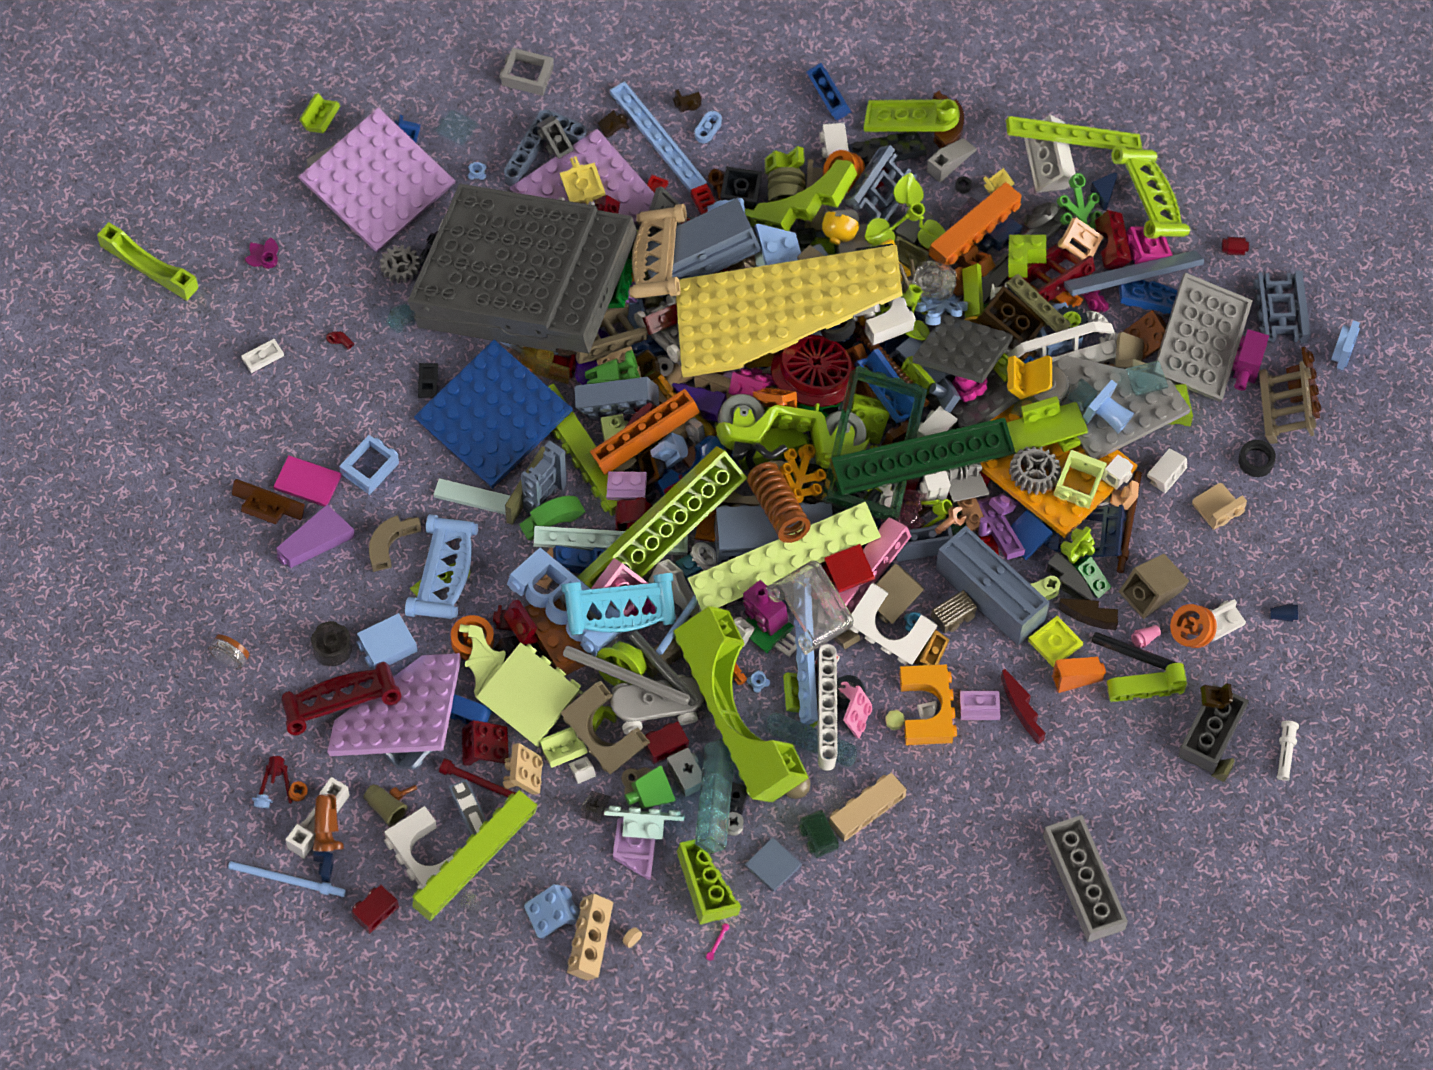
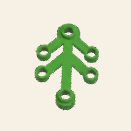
M1077 173L1069 179V185L1074 189L1077 207L1066 195L1058 197L1057 204L1060 207H1066L1079 220L1094 230L1096 227L1095 220L1097 219L1095 215L1100 217L1102 213L1100 211L1091 213L1089 224L1087 223V217L1095 204L1100 201V197L1097 193L1088 195V202L1084 206L1081 187L1085 185L1086 181L1082 174ZM1065 213L1061 215L1060 221L1063 225H1069L1073 217L1070 213Z

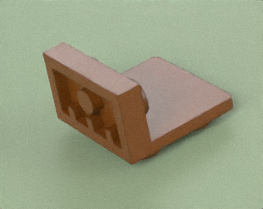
M1151 310L1123 332L1143 339L1142 360L1160 349L1167 325L1160 314Z

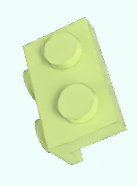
M572 727L540 740L543 754L551 768L588 753L585 744L577 738Z

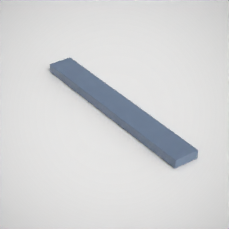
M1194 250L1064 281V288L1072 296L1204 265V258Z

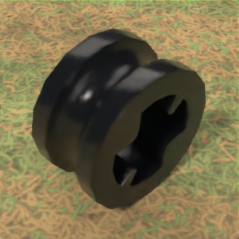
M966 176L957 178L955 183L956 191L961 194L968 193L972 185L970 178ZM962 182L965 183V185H966L965 188L962 187V185H961Z

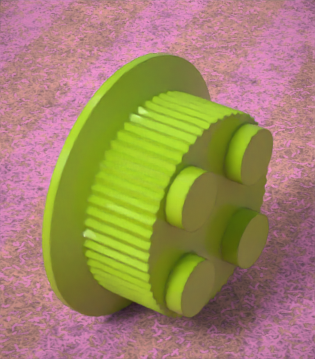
M622 641L615 643L612 647L602 648L596 655V657L639 675H643L646 672L647 664L644 660V653L639 648H634L632 645ZM599 671L603 679L613 686L628 683Z

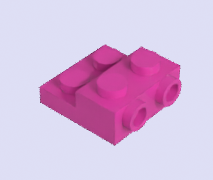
M1144 226L1130 227L1127 230L1130 254L1135 264L1173 256L1166 237L1159 236L1156 239H1149L1144 234Z

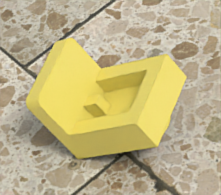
M1004 168L989 179L986 176L983 178L986 182L984 187L990 194L1005 182L1010 186L1015 184Z

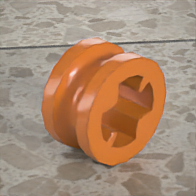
M294 782L288 791L289 797L299 802L305 798L308 788L303 782ZM295 789H297V790H300V789H301V790H302L301 795H300L299 793H296V794H295V793H294Z

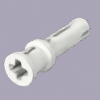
M1283 721L1281 723L1283 728L1282 737L1279 738L1281 752L1277 779L1289 781L1293 747L1297 744L1295 737L1299 724L1293 721Z

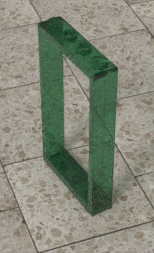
M859 366L853 369L849 376L831 458L841 455L857 380L914 397L905 441L917 438L927 389L921 388L922 386L916 383H906L901 378L887 377L882 372H871L866 367ZM829 464L821 500L846 508H852L866 502L872 516L887 520L888 517L894 520L899 518L907 481L895 483L891 505L887 507L851 495L840 496L838 491L833 490L835 478Z

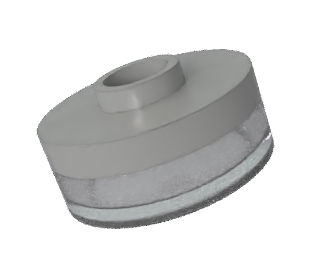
M1052 366V388L1035 394L1034 397L1038 401L1057 396L1059 403L1062 404L1071 392V382L1060 368Z

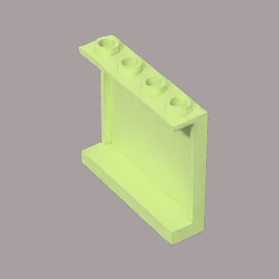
M520 642L476 698L539 748L541 746L540 740L543 739L560 718L561 712L572 703L578 694L582 695L583 692L579 689L581 685L574 679H571V681L567 680L565 672L558 667L553 669L550 666L552 663L543 655L541 658L535 654L537 652L536 649L529 644L525 646Z

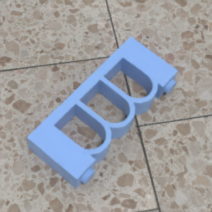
M539 548L510 574L507 585L521 597L525 594L526 600L531 605L538 608L546 607L545 612L550 621L555 624L566 625L568 635L572 639L580 641L583 649L596 657L602 648L607 647L622 632L609 633L584 629L583 634L571 635L567 611L557 609L554 606V602L564 594L562 593V584L581 582L582 590H590V588L542 548ZM545 575H548L559 584L549 594H540L533 588ZM591 604L589 610L601 618L600 612ZM609 604L605 617L608 619L612 616L618 618L620 613Z

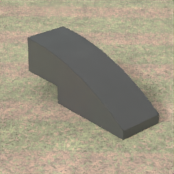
M1056 552L1048 562L1046 571L1057 577L1061 583L1060 589L1075 599L1093 600V595L1081 574L1067 559Z

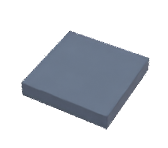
M774 838L770 839L745 864V867L773 892L802 866V863Z

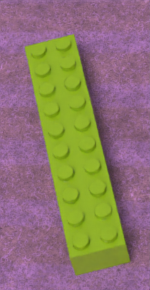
M716 446L577 578L591 589L613 558L623 563L642 578L747 479L746 475L725 450Z

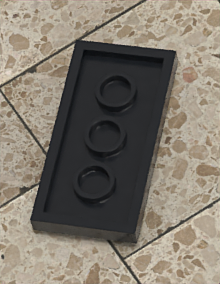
M917 132L890 134L885 137L848 144L849 152L859 155L864 162L865 168L879 147L891 145L895 149L893 153L897 154L893 162L927 155L926 148Z

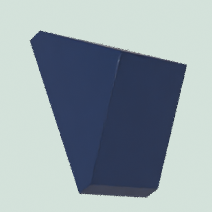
M1116 172L1095 180L1091 184L1090 191L1099 195L1100 201L1098 203L1104 211H1107L1118 175Z

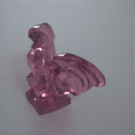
M912 489L903 491L900 494V498L906 500V505L902 501L896 504L892 511H890V513L894 514L892 516L886 510L882 511L880 515L881 522L884 523L890 517L906 525L909 530L922 528L925 520L919 518L918 511H922L919 498L922 495Z

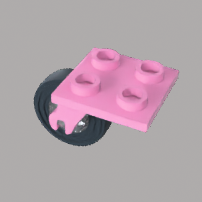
M845 675L837 679V707L847 710L843 720L853 735L860 739L862 732L866 728L868 715L872 712V703L865 695L866 690L862 681L856 676Z

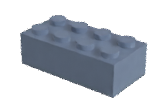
M648 377L575 386L576 409L590 419L599 418L600 415L613 416L617 415V413L634 414L635 411H639L648 403L659 406L658 386Z

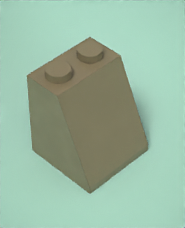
M1162 554L1135 567L1118 592L1145 619L1181 593L1189 580L1165 554Z
M897 563L876 584L888 592L887 597L878 609L881 613L879 617L888 624L890 621L893 624L925 589Z

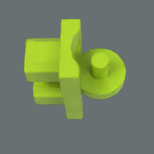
M1087 526L1083 530L1075 528L1071 534L1073 542L1064 541L1061 544V551L1068 556L1070 563L1074 564L1080 556L1084 557L1085 554L1089 556L1094 554L1095 549L1093 545L1095 542L1090 534L1091 528Z

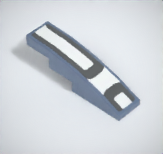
M465 779L448 788L471 836L472 834L476 835L480 831L479 828L486 821V818L468 780Z

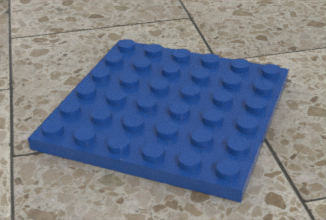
M493 340L429 401L414 418L493 489L573 409L498 342Z

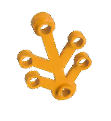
M805 444L799 448L798 454L801 458L799 468L795 461L797 453L792 448L784 452V457L788 463L780 466L781 473L799 503L804 500L805 496H817L822 492V487L818 483H814L809 488L802 489L803 483L820 482L826 478V473L823 469H818L814 473L806 475L809 461L816 453L814 446L811 444ZM790 473H793V475H794V477H795V483H794V481H793V479H792Z

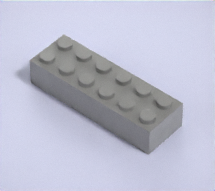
M1080 815L1045 827L1043 838L1087 942L1124 931L1128 923L1083 816Z

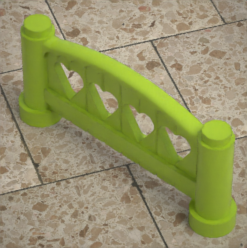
M1124 146L1114 147L1111 153L1112 161L1114 164L1126 165L1149 217V220L1144 225L1145 236L1149 239H1156L1159 236L1185 237L1189 235L1190 227L1181 221L1179 207L1173 190L1155 162L1157 160L1156 151L1151 149H1127ZM1144 165L1147 166L1152 176L1141 171L1140 168ZM1153 180L1158 190L1148 186L1147 183ZM1156 195H1160L1165 205L1155 201L1153 198ZM1167 210L1172 220L1160 215V212Z

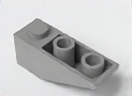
M962 138L934 154L928 160L927 173L940 183L971 156L977 148Z

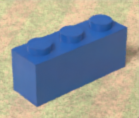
M822 63L806 72L836 121L852 112Z

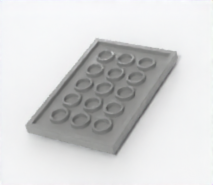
M1184 273L1152 375L1171 380L1176 385L1186 384L1187 389L1218 402L1222 401L1253 300Z

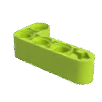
M1172 663L1166 667L1165 672L1115 677L1107 680L1106 683L1110 701L1118 702L1133 700V698L1138 697L1145 699L1153 698L1152 696L1159 695V697L1172 696L1174 693L1181 695L1185 692L1187 679L1184 665L1182 663Z

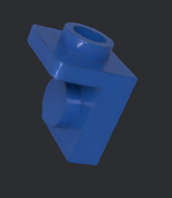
M400 115L399 119L395 120L394 123L416 143L421 124L404 121L403 115Z

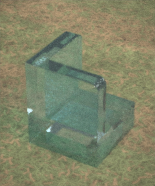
M1081 378L1078 380V387L1068 395V399L1071 402H1077L1079 409L1085 412L1097 397L1098 392Z

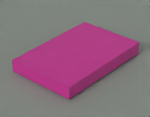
M288 455L273 488L274 490L325 507L328 505L337 487L341 473Z

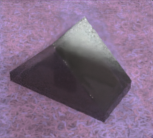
M591 791L582 804V818L601 824L604 810L607 808L611 796Z

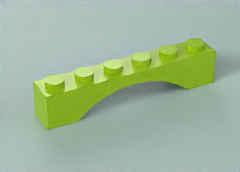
M110 222L97 234L100 247L184 300L188 301L197 291L198 283L196 276L181 267L169 265L155 258L137 245L123 230Z

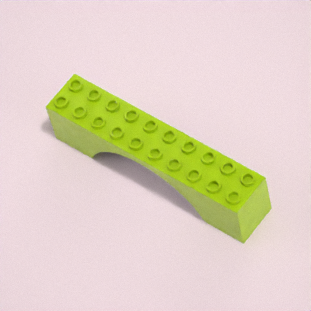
M708 606L674 630L675 640L684 653L685 661L689 663L692 670L691 674L697 680L699 691L705 697L707 708L715 719V725L723 736L722 740L731 753L730 757L739 770L738 774L747 787L748 795L754 800L774 802L807 780L809 777L793 744L774 740L764 741L747 728L738 714L733 698L732 679L737 657L745 643L730 612Z

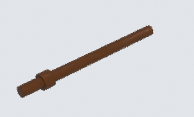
M1135 471L1133 481L1138 482L1140 488L1142 472ZM1137 499L1127 511L1121 543L1122 554L1117 556L1118 565L1116 572L1124 573L1125 564L1129 558L1130 552L1128 548Z

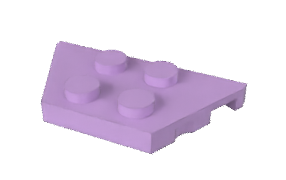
M654 806L653 809H659V806ZM624 817L617 819L613 859L645 879L651 880L656 839L623 837Z

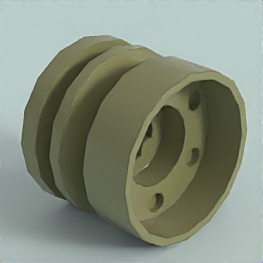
M781 167L771 171L768 175V202L782 200L805 190L806 177L803 171L792 167Z

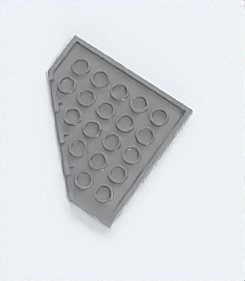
M1065 356L1052 363V366L1060 368L1066 374L1069 383L1066 394L1059 400L1060 406L1077 402L1081 414L1084 416L1088 406L1105 386L1113 380L1117 383V386L1110 398L1135 413L1119 434L1098 414L1086 424L1088 433L1077 437L1086 455L1098 460L1190 413L1191 409L1171 380L1072 356Z

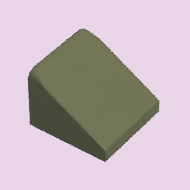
M1235 759L1220 760L1212 776L1225 782L1233 768Z

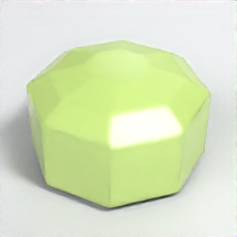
M898 710L889 711L885 717L886 726L892 730L901 729L905 723L904 714Z

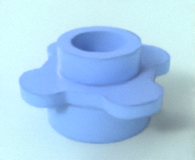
M474 162L468 166L470 170L468 174L469 179L479 178L483 180L486 178L485 164Z
M757 671L747 678V684L753 687L754 692L759 693L762 688L770 685V680L766 679L762 671Z
M257 795V798H252L254 807L270 808V803H273L267 795Z

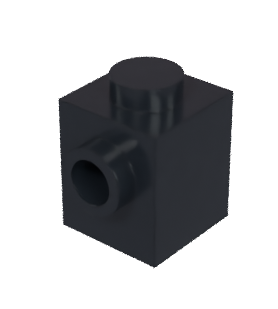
M730 782L723 803V809L727 813L737 812L741 815L743 814L749 796L745 785Z

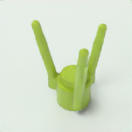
M948 499L905 502L906 505H933V512L938 517L921 528L931 527L938 521L945 519L946 515L949 514L948 509L953 507Z

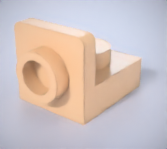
M1132 480L1122 491L1115 489L1111 493L1110 503L1117 507L1123 504L1124 509L1128 510L1138 497L1139 483Z

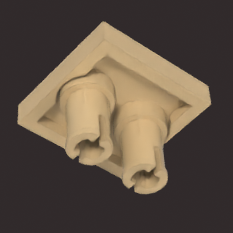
M520 743L513 744L511 758L505 759V762H508L505 763V768L510 771V776L503 778L505 780L503 781V786L506 789L518 786L531 794H540L543 757Z

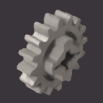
M394 245L393 250L387 248V254H382L383 259H380L381 272L384 273L385 278L389 276L391 282L396 279L397 283L400 280L406 283L407 278L413 280V274L418 275L420 258L415 250L411 252L410 246L404 249L403 245L400 248Z

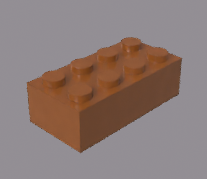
M558 598L554 602V606L561 611H567ZM531 604L524 607L537 626L535 635L538 638L537 643L545 657L552 662L550 665L553 669L558 667L567 676L586 666L563 656L566 646L587 653L580 645V641H576L568 635L566 625H559L550 621L545 612L546 607L538 608Z

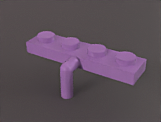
M993 497L979 500L978 504L984 516L980 518L979 536L992 535L1006 560L1024 555L1025 549L1005 516H1001L988 504Z

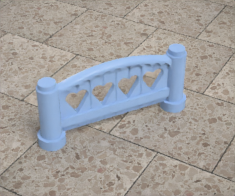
M433 514L428 515L426 533L433 534L417 598L408 597L406 600V616L415 617V615L445 619L457 618L458 607H455L454 604L458 600L468 578L472 555L471 536L477 535L478 524L471 521L438 518L437 515ZM461 538L462 541L459 543L460 548L458 550H453L446 544L448 541ZM453 554L458 556L455 559L456 565L453 567L448 566L441 560ZM448 571L454 572L450 583H445L437 577ZM443 588L450 589L446 600H441L433 592Z

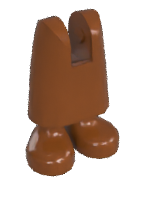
M334 794L319 795L316 797L315 841L313 843V851L344 849V844L341 841L335 840L332 836V832L339 831L336 796Z

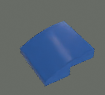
M1028 510L1011 525V528L1025 549L1024 555L1021 556L1025 561L1053 535V532Z

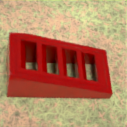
M707 184L691 189V198L700 215L708 212V209L704 210L703 208L716 203Z

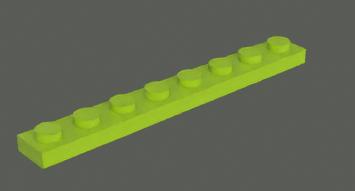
M1008 116L1005 120L1007 134L1010 136L1112 150L1116 146H1124L1127 149H1142L1140 134Z

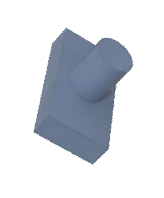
M944 377L940 384L933 383L930 387L929 392L938 398L945 411L951 413L960 400V396L952 382Z

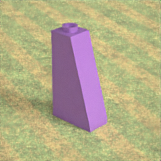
M326 505L276 548L277 559L282 565L287 564L292 568L355 537L354 529L329 505Z

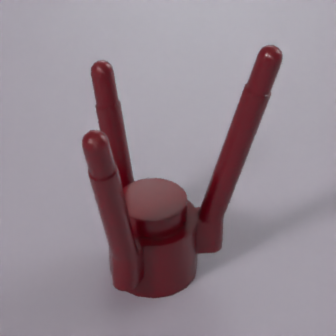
M271 756L269 757L268 765H266L259 795H263L269 774L271 775V783L274 784L275 777L283 773L288 802L292 804V799L288 794L290 789L287 773L288 766L284 765L285 760L283 757Z

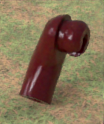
M330 332L326 335V340L331 344H343L348 350L354 346V342L344 332Z

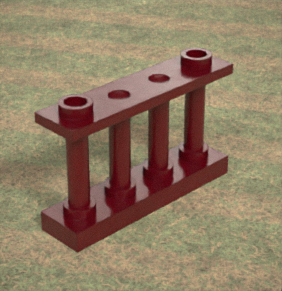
M1057 243L1046 250V263H1028L1027 278L1023 279L1049 302L1066 291L1064 281L1085 277L1095 271L1093 257L1090 255L1084 260H1080L1068 250L1060 248ZM1067 259L1075 266L1067 270L1060 263ZM1054 269L1061 275L1052 279L1045 273ZM1039 278L1046 285L1038 289L1031 282Z

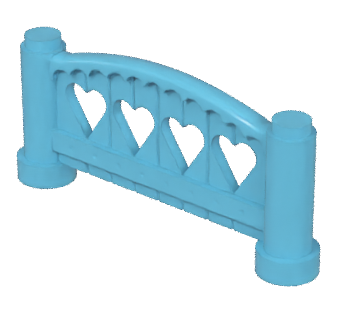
M673 573L653 575L654 583L582 590L581 582L562 584V593H565L569 632H571V635L583 634L584 629L598 632L617 633L638 630L659 621L663 622V625L675 624L676 615L671 584L674 581ZM647 598L655 606V614L649 612L647 615H644L642 613V607ZM628 600L638 610L636 616L630 614L626 617L623 614ZM610 601L620 613L618 618L612 616L608 619L605 617ZM591 604L600 612L601 618L599 620L593 618L590 621L586 618Z

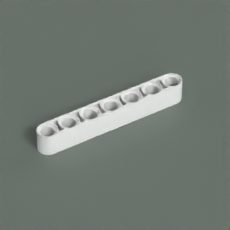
M824 644L820 647L817 660L818 766L826 771L835 767L837 758V651L830 644Z

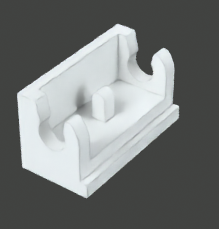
M1169 448L1147 474V477L1152 480L1150 484L1166 493L1187 469V458Z

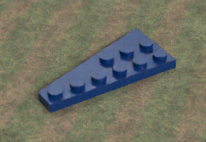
M1143 279L1119 285L1120 303L1126 306L1141 307L1145 310L1159 311L1163 314H1171L1178 290L1156 281L1147 282Z

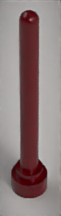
M444 758L439 768V773L443 775L454 774L507 798L512 793L516 794V792L455 767L453 761Z

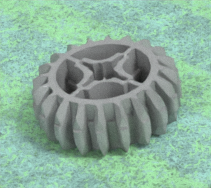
M1026 446L1024 451L1020 449L1013 456L1009 469L1011 481H1015V487L1021 486V491L1026 489L1028 494L1033 491L1035 495L1039 491L1043 495L1046 493V490L1051 491L1057 485L1061 476V466H1059V460H1055V454L1049 455V449L1043 451L1042 446L1039 449H1036L1035 446L1032 449ZM1021 465L1025 467L1026 472L1022 471ZM1045 468H1047L1049 476L1046 475Z

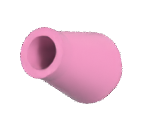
M1157 625L1135 630L1131 635V640L1136 647L1144 648L1157 636L1161 635L1160 628Z

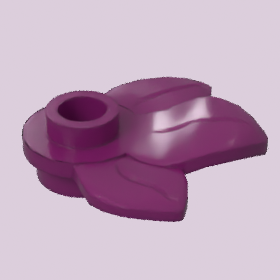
M269 238L264 245L250 243L249 251L251 255L246 257L245 261L253 267L262 266L267 269L275 267L278 263L276 254L279 250L276 241Z

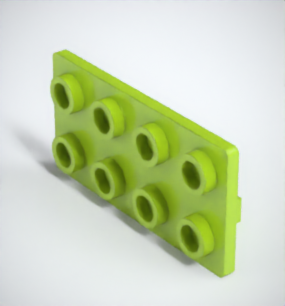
M1057 396L1022 406V418L1007 422L1016 454L1020 449L1024 451L1026 446L1029 449L1035 446L1037 449L1041 446L1088 433V428L1077 402L1060 406Z

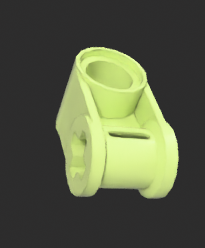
M1048 576L1038 582L1031 583L1047 600L1053 599L1059 594L1061 583L1055 576Z

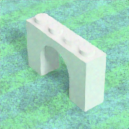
M900 296L887 302L890 309L886 313L866 320L864 332L872 345L913 330L915 316L907 308L903 297L901 298Z
M872 582L847 620L848 628L857 634L859 631L866 635L864 638L872 644L875 642L882 645L881 650L887 654H896L899 656L897 660L907 666L908 663L912 665L938 625L921 614L912 630L905 637L900 639L884 637L876 627L875 616L877 610L887 597L888 592Z
M425 806L384 831L386 846L389 850L394 849L396 852L395 858L400 865L404 864L408 869L406 870L408 877L412 881L415 879L419 884L417 889H423L427 885V880L433 874L436 876L440 872L439 869L445 861L450 862L454 858L452 855L437 865L425 866L416 862L412 857L411 850L413 845L420 838L437 828L435 819Z

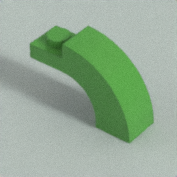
M563 496L536 507L530 512L531 516L519 525L527 540L531 541L534 539V526L551 527L561 522L571 523L586 511L578 497Z

